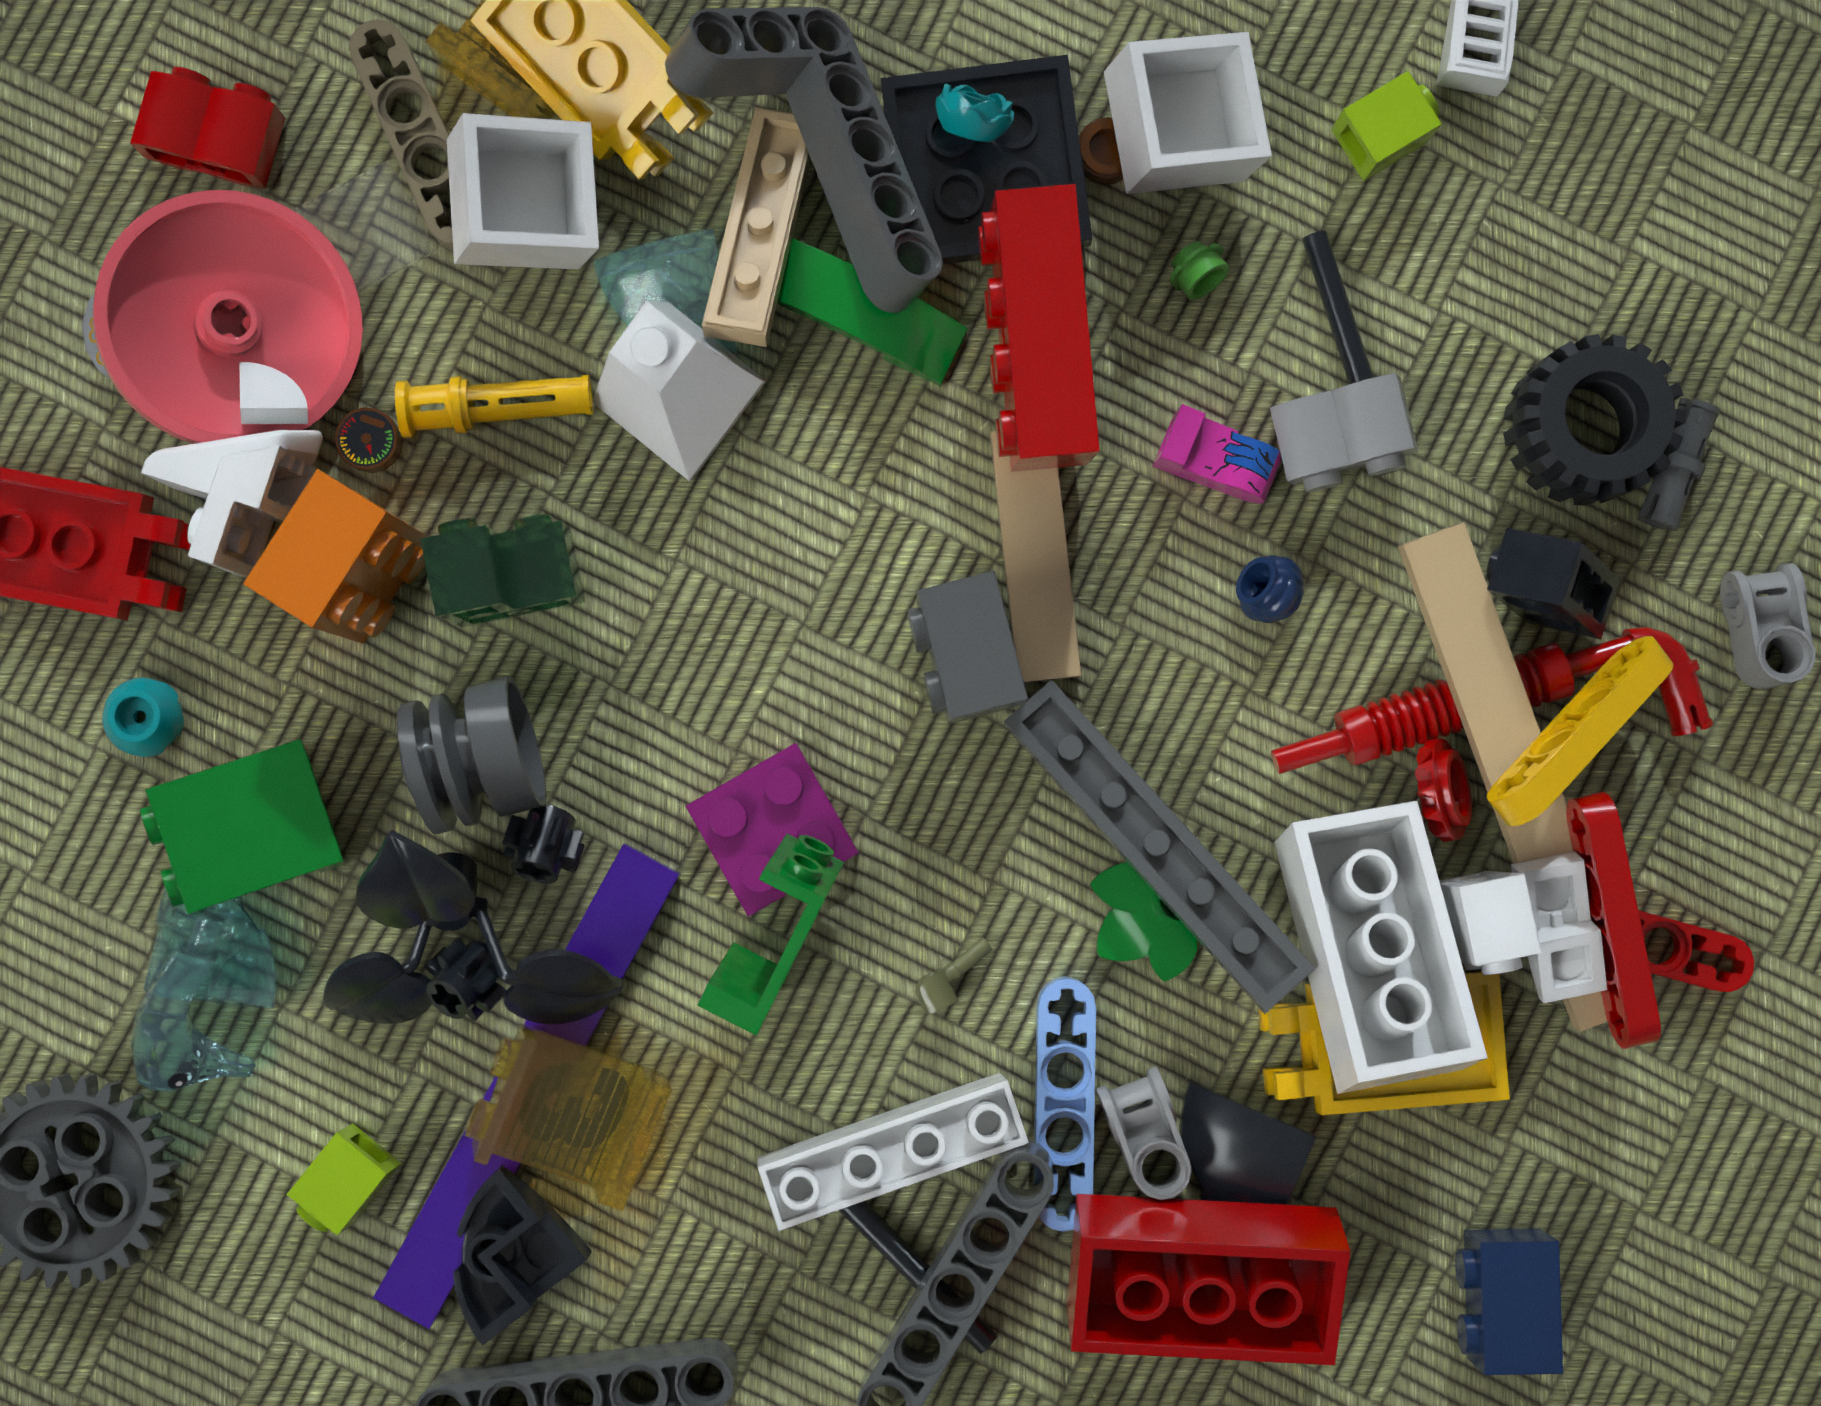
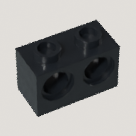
M1507 528L1501 547L1498 546L1494 549L1487 566V580L1489 583L1487 590L1527 623L1602 639L1621 579L1582 542Z

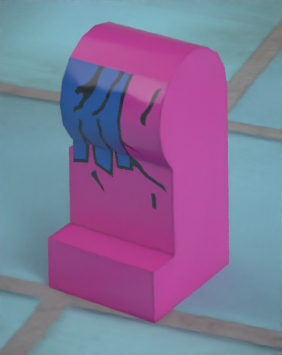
M1181 404L1173 414L1152 467L1244 501L1258 504L1265 503L1282 461L1280 451L1267 443L1240 435L1237 430L1205 418L1206 413Z

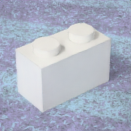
M1484 871L1439 881L1460 959L1465 965V970L1482 969L1483 975L1506 973L1523 968L1521 957L1542 953L1525 874Z

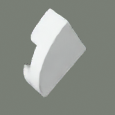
M239 362L241 424H308V407L305 395L290 377L265 365Z

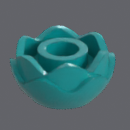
M944 84L942 94L936 98L937 116L943 129L967 139L993 142L1008 130L1014 118V111L1011 110L1013 102H1006L1005 98L998 93L987 96L979 94L968 85H960L952 90L951 85Z
M141 677L123 682L110 693L104 705L102 723L108 739L116 748L127 754L152 757L161 754L181 734L184 728V717L181 704L178 701V694L170 685ZM140 711H144L146 714V719L142 723L137 720V714Z

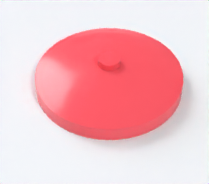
M231 190L198 191L168 199L150 208L137 217L112 245L99 272L94 293L93 329L101 361L111 381L129 405L143 418L171 436L191 444L275 430H307L319 421L343 394L352 378L361 350L363 328L360 300L353 278L339 252L313 224L300 214L271 199L251 193ZM239 362L265 365L290 377L305 395L308 407V424H241Z

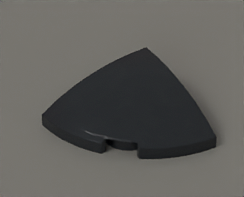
M1191 1081L1188 1082L1181 1109L1180 1136L1196 1179L1203 1191L1199 1195L1201 1200L1286 1205L1307 1161L1316 1136L1301 1128L1252 1109L1247 1104Z
M503 1165L491 1174L475 1193L464 1212L457 1231V1235L460 1238L464 1233L465 1235L462 1247V1264L453 1271L454 1286L464 1318L481 1345L483 1346L530 1310L538 1297L587 1261L592 1252L580 1236L547 1201Z

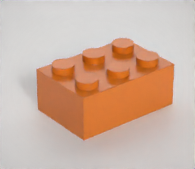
M317 469L243 585L312 628L364 644L369 635L373 638L378 636L389 623L395 610V606L390 602L402 583L410 584L423 570L429 557V552L425 548L431 538L370 499Z

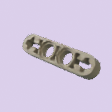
M379 19L366 21L356 28L350 38L349 51L351 59L427 227L442 246L453 251L452 228L450 226L442 228L443 225L450 221V217L444 203L439 198V195L450 192L448 165L440 177L431 180L422 179L416 175L415 170L417 158L426 150L439 149L445 152L448 157L447 138L450 133L415 56L402 33L395 25L388 21ZM383 40L385 45L390 48L387 51L388 57L394 70L399 75L387 80L378 62L372 57L374 55L372 44ZM405 93L416 94L421 97L423 103L422 112L418 118L405 124L392 120L390 107L394 99ZM434 196L430 201H427L428 197Z

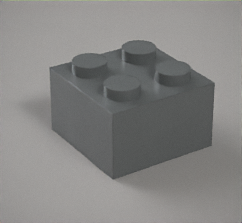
M995 571L917 590V607L908 609V621L917 653L929 650L934 671L924 673L925 677L923 678L933 714L945 711L949 725L1015 708L1028 700Z

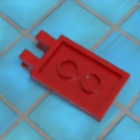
M0 467V596L128 621L132 603L182 613L187 588L171 585V583L148 579L147 573L154 543L190 550L191 544L188 542L189 524L184 523L180 519L152 515L154 497L143 493Z

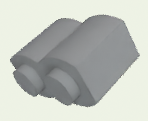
M1397 373L1366 379L1331 391L1301 397L1270 407L1287 482L1293 485L1304 483L1306 492L1320 491L1343 484L1341 473L1366 466L1368 476L1402 469L1407 466L1404 456L1418 452L1402 381Z

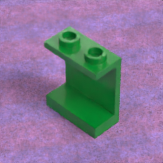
M301 739L145 789L150 806L141 808L140 814L146 833L153 846L164 843L171 867L161 870L165 889L172 906L176 907L184 904L189 915L196 916L207 912L206 908L317 870L322 873L345 865L306 748Z
M788 833L785 835L765 866L759 880L806 903L807 906L778 964L733 942L709 980L697 1006L757 1036L844 864L843 861L833 857L834 851L831 847L808 835H799L798 838Z

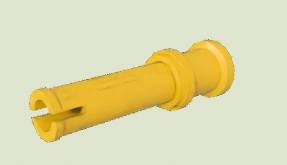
M589 375L573 378L521 380L471 385L468 379L454 376L450 378L447 384L411 386L407 380L397 381L395 384L396 416L399 431L403 438H412L415 436L416 431L445 428H454L457 434L468 433L469 430L474 429L475 423L528 420L574 414L593 415V395ZM555 395L556 397L554 401L518 404L503 403L505 398ZM488 400L489 402L487 406L474 407V401ZM443 403L445 405L442 410L422 411L420 409L422 405Z

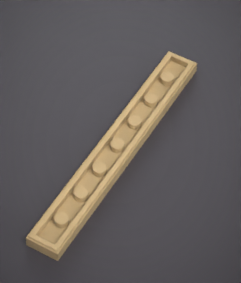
M1462 522L1398 546L1488 793L1493 784L1541 732L1491 594L1487 590L1488 586L1465 523ZM1563 792L1542 814L1520 826H1508L1494 809L1513 864L1573 852L1566 817L1567 803ZM1601 991L1563 999L1572 1026L1578 1031L1582 1032L1607 1022Z

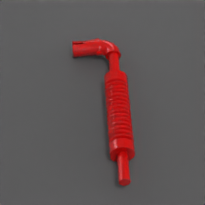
M1649 627L1630 628L1623 630L1622 637L1567 655L1564 654L1558 644L1553 642L1531 649L1526 652V655L1519 653L1514 656L1531 707H1539L1542 702L1550 703L1572 696L1575 690V678L1597 672L1610 657L1628 643L1645 636H1653L1674 664L1670 674L1658 686L1671 726V735H1688L1697 732L1696 727H1700V730H1705L1714 725L1712 718L1709 716L1696 671L1700 669L1698 661L1696 659L1691 660L1685 647L1666 632ZM1439 679L1435 681L1434 685L1430 682L1423 685V689L1419 686L1414 687L1412 693L1405 690L1401 692L1400 696L1396 693L1389 696V701L1383 697L1378 700L1377 704L1373 701L1368 702L1366 709L1358 705L1337 712L1334 715L1336 730L1271 750V756L1278 774H1283L1341 754H1345L1348 762L1356 766L1378 759L1380 754L1391 755L1392 749L1395 752L1403 751L1404 746L1409 749L1415 747V742L1422 745L1425 744L1427 739H1438V735L1440 737H1447L1450 732L1459 733L1461 728L1464 729L1447 681Z

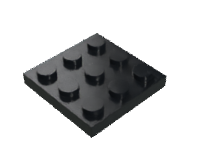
M1068 55L880 78L884 114L941 252L942 265L980 260L978 226H982L981 213L990 212L995 191L1076 184L1081 247L1091 246L1093 239ZM944 84L951 85L952 90L960 85H968L979 94L987 96L998 93L1005 98L1006 102H1013L1011 110L1014 111V118L1008 130L993 142L967 139L943 129L937 116L936 98L942 94Z

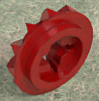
M1444 738L1427 740L1424 746L1419 748L1416 756L1418 767L1414 772L1418 781V791L1416 794L1420 797L1422 805L1421 815L1427 819L1428 829L1435 837H1439L1443 842L1460 840L1464 836L1466 826L1470 823L1472 816V795L1468 773L1462 757L1455 749H1452L1447 740Z

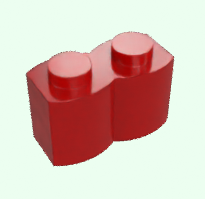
M173 67L171 74L151 71L130 144L144 158L164 165L197 173H205L248 187L266 189L286 119L275 103L271 102L272 96L260 88L244 83H235L233 90L211 87V80L183 67Z

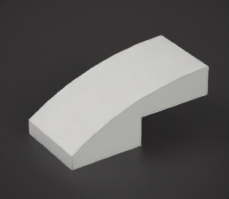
M1573 851L1511 864L1512 873L1525 874L1542 953L1527 956L1539 999L1543 1003L1607 990L1601 930L1590 918L1584 859Z

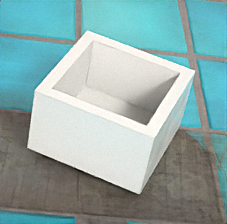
M1249 32L1128 42L1104 71L1126 194L1243 182L1272 157Z
M468 113L461 115L447 138L454 264L580 269L599 249L591 122Z

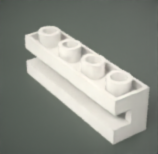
M997 1073L758 1156V1170L778 1231L1029 1142L1009 1082L1003 1075Z

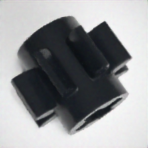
M547 804L543 807L529 810L526 819L511 815L502 843L506 845L503 855L513 858L511 863L513 872L526 880L542 884L556 882L561 869L575 873L585 845L581 843L584 836L583 831L574 830L576 820L573 815L564 809Z
M456 938L448 947H443L424 967L430 974L435 976L427 984L426 988L430 1001L441 1013L454 1019L463 1018L467 1014L473 1021H476L484 1012L489 1013L500 1002L507 991L498 983L500 977L487 944L481 941H470L465 946L460 938Z

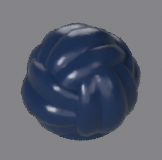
M1276 555L1258 557L1250 561L1241 571L1236 583V594L1244 615L1251 620L1264 623H1273L1290 617L1298 610L1304 595V581L1301 569L1293 560Z

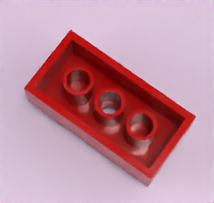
M1076 184L995 191L990 212L981 213L982 226H978L981 266L992 265L993 278L987 279V290L984 291L987 329H998L999 344L993 345V354L990 355L992 392L1004 393L1005 410H1000L999 418L995 420L998 456H1010L1011 472L1084 466L1100 452Z
M1076 1194L1067 1295L1071 1352L1335 1366L1351 1252L1337 1207L1188 1199L1160 1200L1150 1197Z

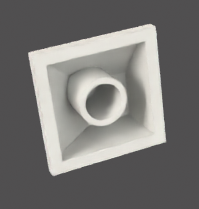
M647 300L610 350L592 403L688 481H691L765 384L766 380L714 338L704 337L703 330L671 303Z

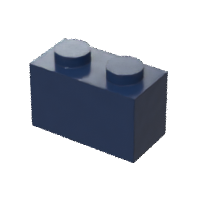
M1541 1229L1464 1230V1249H1457L1455 1256L1457 1282L1459 1287L1466 1291V1314H1460L1457 1320V1336L1461 1353L1467 1355V1359L1484 1375L1563 1374L1559 1241Z

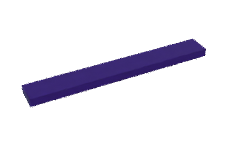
M626 843L623 844L565 950L589 957L601 964L613 976L623 979L681 873ZM610 1003L598 1012L574 1022L541 1024L528 1020L525 1021L373 1297L374 1299L428 1329L434 1325L455 1287L453 1271L462 1264V1247L465 1233L460 1238L457 1235V1231L468 1204L483 1183L500 1166L503 1165L514 1174H517L535 1141L534 1138H531L524 1158H522L559 1064L569 1063L559 1089L551 1092L547 1097L546 1106L550 1109L548 1116L555 1104L570 1064L573 1063L564 1087ZM552 1064H557L529 1135L523 1131L513 1155V1150L546 1069ZM544 1069L522 1125L518 1116L506 1148L502 1151L530 1082L539 1071Z

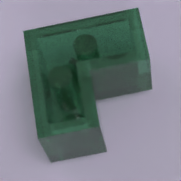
M550 514L532 515L514 521L515 530L503 533H496L486 525L478 526L477 519L474 518L458 519L438 525L439 535L420 538L435 615L462 628L586 602L571 528L561 520L553 522Z

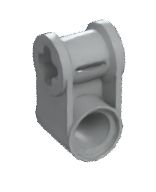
M1793 563L1780 564L1775 572L1746 576L1741 571L1726 572L1721 581L1720 597L1723 613L1728 622L1734 667L1737 675L1745 684L1755 689H1770L1803 679L1813 668L1816 650L1812 641L1806 608V585L1800 569ZM1769 594V596L1757 597V595ZM1768 643L1776 646L1781 652L1783 666L1780 673L1774 671L1766 661L1765 650Z
M1155 1066L1147 1069L1146 1077L1111 1090L1106 1085L1096 1088L1115 1142L1119 1144L1129 1174L1139 1189L1149 1197L1160 1200L1170 1199L1180 1194L1190 1180V1160L1176 1125L1177 1119L1172 1102L1158 1068ZM1148 1100L1145 1103L1123 1110L1126 1107ZM1163 1149L1170 1151L1175 1159V1168L1172 1175L1163 1182L1155 1183L1146 1180L1142 1173V1165L1146 1156L1154 1150Z

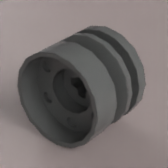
M505 676L467 686L464 694V718L460 717L449 697L442 693L431 697L429 711L423 702L418 700L400 704L397 711V733L404 778L425 825L433 834L455 830L457 816L465 826L479 824L482 815L481 793L483 792L486 793L489 802L500 817L546 805V780L535 730L521 691L512 677Z

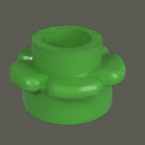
M1201 241L1193 242L1184 247L1171 263L1174 270L1170 276V284L1176 290H1182L1190 300L1199 299L1213 291L1222 283L1229 272L1228 264L1221 257L1224 251L1223 247L1218 243H1212L1207 247Z

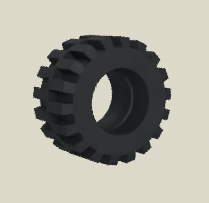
M1599 334L1585 336L1575 344L1570 341L1556 349L1527 371L1528 375L1517 382L1511 392L1516 397V400L1506 406L1504 420L1512 421L1513 427L1505 431L1503 435L1505 446H1517L1519 454L1510 460L1516 471L1525 466L1530 470L1532 475L1525 482L1534 490L1548 486L1551 488L1548 498L1557 502L1573 498L1574 505L1588 506L1596 501L1604 503L1638 489L1651 482V477L1662 473L1671 461L1666 456L1679 450L1683 436L1673 431L1675 428L1686 423V409H1675L1674 400L1683 396L1679 382L1669 386L1664 375L1672 369L1663 359L1655 364L1650 362L1647 358L1652 349L1638 343L1634 347L1627 349V337L1611 335L1603 342H1601ZM1572 389H1584L1595 392L1605 398L1614 408L1619 421L1620 433L1618 443L1611 455L1594 453L1580 445L1572 436L1565 416L1566 402Z

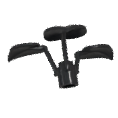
M391 830L385 837L377 855L359 879L356 890V902L360 910L367 917L385 926L407 929L419 925L410 955L402 964L392 956L382 952H368L348 959L339 965L329 977L324 988L323 1001L330 1010H337L341 1015L371 1023H403L421 1016L432 1005L426 990L427 984L431 979L414 971L421 962L431 927L434 926L444 931H455L465 927L472 917L477 918L501 981L511 985L504 995L505 1007L513 1014L525 1020L541 1024H564L586 1018L607 1006L617 997L623 988L624 978L613 976L601 964L589 957L561 949H549L531 954L519 962L516 971L513 970L506 961L489 918L488 900L477 897L478 868L475 861L464 854L455 852L437 855L413 840Z

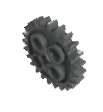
M70 1073L52 1077L50 1087L42 1079L26 1085V1096L18 1092L2 1099L7 1113L0 1111V1244L4 1247L0 1255V1268L20 1259L23 1261L20 1270V1280L27 1281L44 1269L46 1288H53L62 1283L67 1274L73 1288H80L91 1281L93 1273L102 1282L117 1274V1264L126 1269L138 1262L140 1256L136 1247L147 1250L158 1243L159 1238L150 1226H162L173 1218V1215L167 1209L160 1206L159 1203L170 1200L180 1194L179 1188L164 1182V1175L180 1168L181 1163L175 1160L162 1159L161 1151L169 1147L175 1141L174 1136L155 1138L152 1130L158 1125L163 1116L160 1112L144 1118L138 1114L145 1098L144 1095L140 1093L122 1102L119 1100L122 1091L121 1081L116 1080L107 1083L98 1092L97 1074L91 1073L81 1076L76 1085H74ZM85 1122L94 1126L99 1133L100 1145L97 1152L87 1149L81 1140L80 1133ZM51 1126L57 1129L56 1137L49 1133ZM24 1147L32 1150L38 1158L39 1169L36 1176L30 1175L22 1166L21 1154ZM75 1172L79 1184L68 1187L65 1182V1175ZM106 1183L113 1184L121 1192L124 1202L121 1212L113 1211L104 1201L103 1192ZM46 1208L52 1209L59 1215L62 1222L60 1236L53 1235L46 1228L43 1218ZM87 1223L94 1227L93 1234L87 1232Z

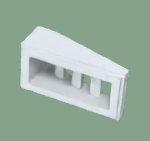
M1451 0L1436 86L1498 97L1509 83L1519 0ZM1468 5L1499 11L1498 19L1468 14ZM1466 28L1494 32V40L1465 35ZM1463 50L1491 54V60L1487 62L1463 57Z

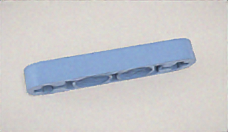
M1064 976L1054 978L1046 983L1039 992L1036 1004L1034 1142L1039 1143L1048 1151L1055 1165L1065 1167L1082 1162L1081 1173L1068 1169V1185L1072 1195L1076 1196V1194H1093L1096 1004L1093 994L1085 984L1076 978ZM1061 989H1072L1073 998L1083 1002L1084 1007L1083 1012H1074L1072 1014L1071 1033L1074 1036L1085 1032L1084 1044L1080 1045L1067 1040L1046 1044L1047 1032L1060 1035L1061 1020L1058 1013L1048 1010L1049 1001L1059 1000ZM1067 1052L1080 1058L1083 1065V1074L1076 1085L1063 1089L1050 1083L1047 1077V1066L1054 1056ZM1062 1117L1074 1119L1079 1123L1082 1130L1081 1142L1075 1149L1065 1153L1057 1152L1050 1148L1045 1137L1050 1123ZM1035 1164L1033 1167V1187L1041 1181L1043 1176L1041 1170ZM1053 1169L1054 1188L1051 1195H1055L1058 1190V1173L1056 1169ZM1046 1203L1039 1217L1045 1225L1053 1230L1062 1232L1073 1230L1076 1203L1069 1205L1068 1215L1064 1216L1057 1215L1054 1205Z

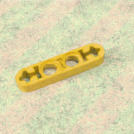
M1653 636L1636 639L1610 657L1488 791L1487 799L1508 826L1523 825L1535 819L1550 807L1670 674L1674 664Z

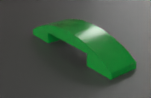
M792 238L777 304L884 354V360L941 387L968 328L919 298H916L906 310L899 313H890L877 308L863 291L853 264Z

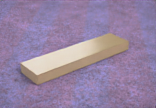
M755 107L702 322L704 337L767 347L811 160L793 113Z
M996 431L990 432L1011 633L1024 683L1080 677L1081 668L1058 468L1011 472L1010 456H998Z

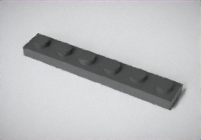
M1052 680L1004 721L1008 731L1264 1014L1316 969Z

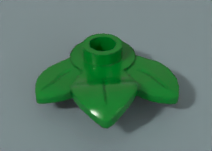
M1128 862L1108 867L1091 881L1090 887L1094 893L1112 908L1106 914L1097 936L1096 952L1101 958L1125 962L1148 956L1154 972L1164 982L1176 977L1189 967L1197 952V939L1175 914L1166 907L1165 903Z

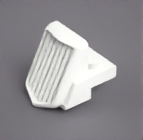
M275 430L160 449L152 453L145 460L141 474L173 489L206 499L204 507H199L195 511L189 524L188 542L191 544L188 556L247 578L264 552L273 522L282 523L317 470L312 465L318 456L323 436L317 430Z

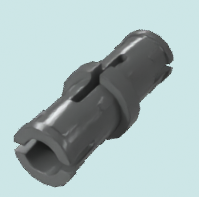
M1680 398L1677 409H1686V423L1675 428L1673 431L1683 436L1679 450L1666 456L1671 461L1662 473L1653 476L1648 495L1637 518L1639 521L1660 529H1665L1666 527L1670 531H1678L1695 479H1701L1706 464L1701 463L1720 409L1713 404L1693 399L1692 404H1690V399Z

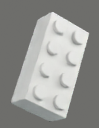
M1418 801L1291 823L1274 843L1302 954L1316 968L1308 975L1337 1094L1460 1071L1487 1059Z

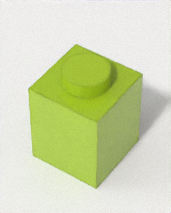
M1406 71L1344 108L1331 130L1364 182L1427 144L1442 123L1438 119L1439 108L1433 94L1423 84L1417 85L1410 72Z
M352 1123L335 1133L286 1195L299 1205L296 1211L307 1224L321 1232L330 1230L337 1236L354 1224L402 1163Z

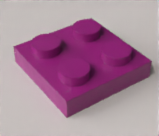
M797 743L792 744L685 806L748 917L787 895L759 880L765 866L787 833L796 838L799 835H808L824 842L834 851L833 857L843 862L859 853Z

